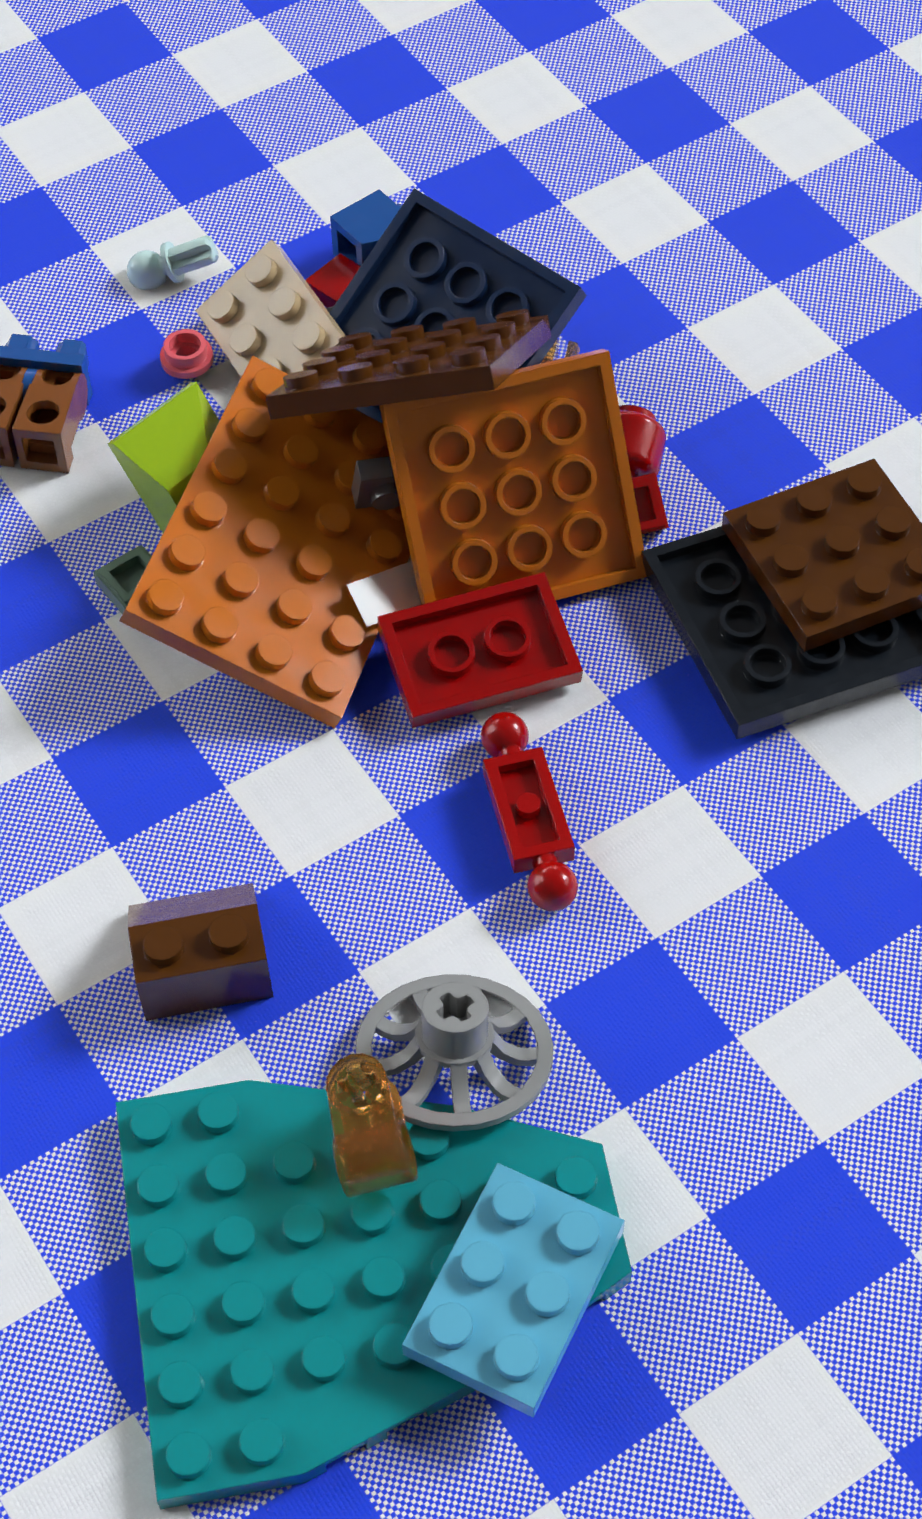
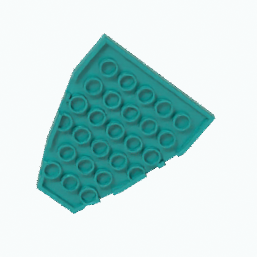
M253 1080L116 1102L156 1499L160 1510L306 1483L327 1472V1464L363 1445L369 1449L388 1438V1431L423 1412L430 1416L476 1391L404 1356L402 1344L497 1163L619 1217L603 1145L509 1119L500 1124L478 1130L452 1132L428 1129L408 1123L391 1114L375 1101L371 1095ZM423 1102L419 1106L432 1111L454 1113L453 1105ZM623 1234L587 1308L596 1301L607 1300L631 1282L632 1269Z

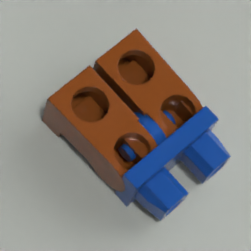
M12 334L6 345L0 346V466L15 467L19 457L21 468L69 473L74 458L71 448L79 421L83 419L86 407L89 405L93 395L88 372L89 359L86 344L83 341L64 339L63 342L58 344L55 352L40 350L38 341L30 335Z

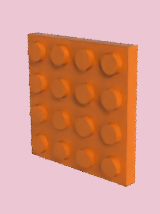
M599 349L516 369L495 390L379 405L421 605L542 572L546 574L555 600L647 577L641 555L644 550L610 352L608 350Z

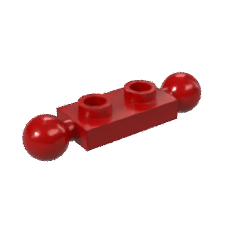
M499 712L489 717L481 730L482 745L486 752L493 757L483 759V775L513 872L519 873L534 869L529 876L527 884L531 900L543 910L560 911L568 907L577 895V878L574 872L567 865L563 864L564 862L574 860L575 846L543 748L525 750L529 740V732L525 722L516 714Z

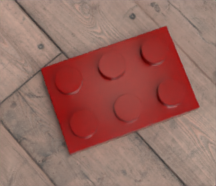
M545 572L377 616V628L412 728L579 683L582 680L583 669Z

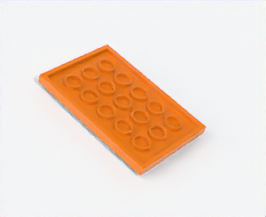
M252 355L119 621L335 729L345 713L378 634L377 623L366 627L348 590L347 584L405 564L410 558L401 507L398 506L390 510H377L373 507L356 509L351 491L357 460L390 456L384 426L382 423L356 409L270 420L266 396L283 385V377L288 374Z

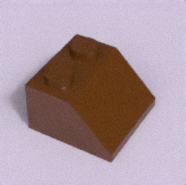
M253 883L129 906L128 934L135 983L146 1021L274 997Z

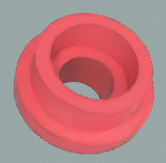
M181 329L168 335L160 351V361L163 370L170 376L180 379L195 378L204 374L210 369L214 360L210 343L205 340L201 333L192 329Z

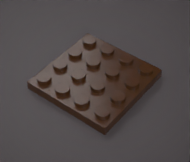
M521 309L501 313L496 316L495 323L482 325L476 324L475 317H465L443 323V330L424 333L423 325H410L390 331L391 338L372 340L370 332L344 336L339 339V346L324 349L321 351L322 358L303 363V371L284 376V384L266 396L270 420L495 390L552 337L548 315L530 317L529 310Z

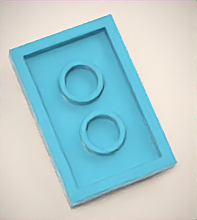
M497 1163L402 1344L403 1355L534 1418L624 1232L625 1220Z

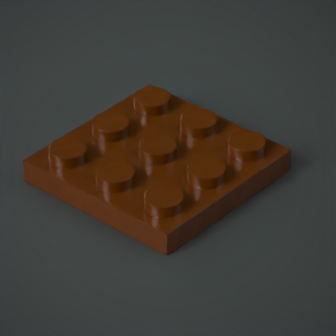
M875 459L723 512L721 528L804 652L922 608V523Z

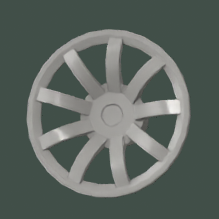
M443 974L424 977L401 985L382 997L369 1010L360 1025L356 1038V1066L361 1081L372 1098L388 1112L402 1120L434 1130L452 1132L478 1130L500 1124L518 1115L533 1103L544 1089L553 1064V1041L550 1029L540 1011L527 998L510 987L487 978L471 975ZM483 992L502 999L514 1008L501 1017L489 1018V1003ZM408 998H411L421 1016L414 1023L404 1024L390 1021L384 1017L396 1005ZM527 1021L534 1032L537 1047L520 1048L505 1042L498 1034L510 1033ZM375 1033L395 1042L410 1041L403 1050L391 1057L382 1059L372 1058L371 1045ZM491 1054L513 1065L534 1066L532 1075L522 1088L514 1086L506 1080L496 1067ZM422 1057H425L413 1085L401 1097L388 1088L380 1078L398 1074L417 1063ZM474 1066L492 1093L503 1100V1102L493 1107L472 1112L467 1067ZM443 1067L450 1068L454 1113L437 1112L419 1107L428 1097Z

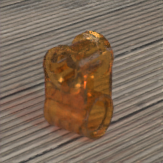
M360 1053L350 1054L340 1059L331 1068L327 1076L326 1092L334 1132V1159L339 1180L346 1196L351 1198L417 1181L416 1158L406 1127L402 1098L397 1087L388 1079L384 1067L373 1056Z

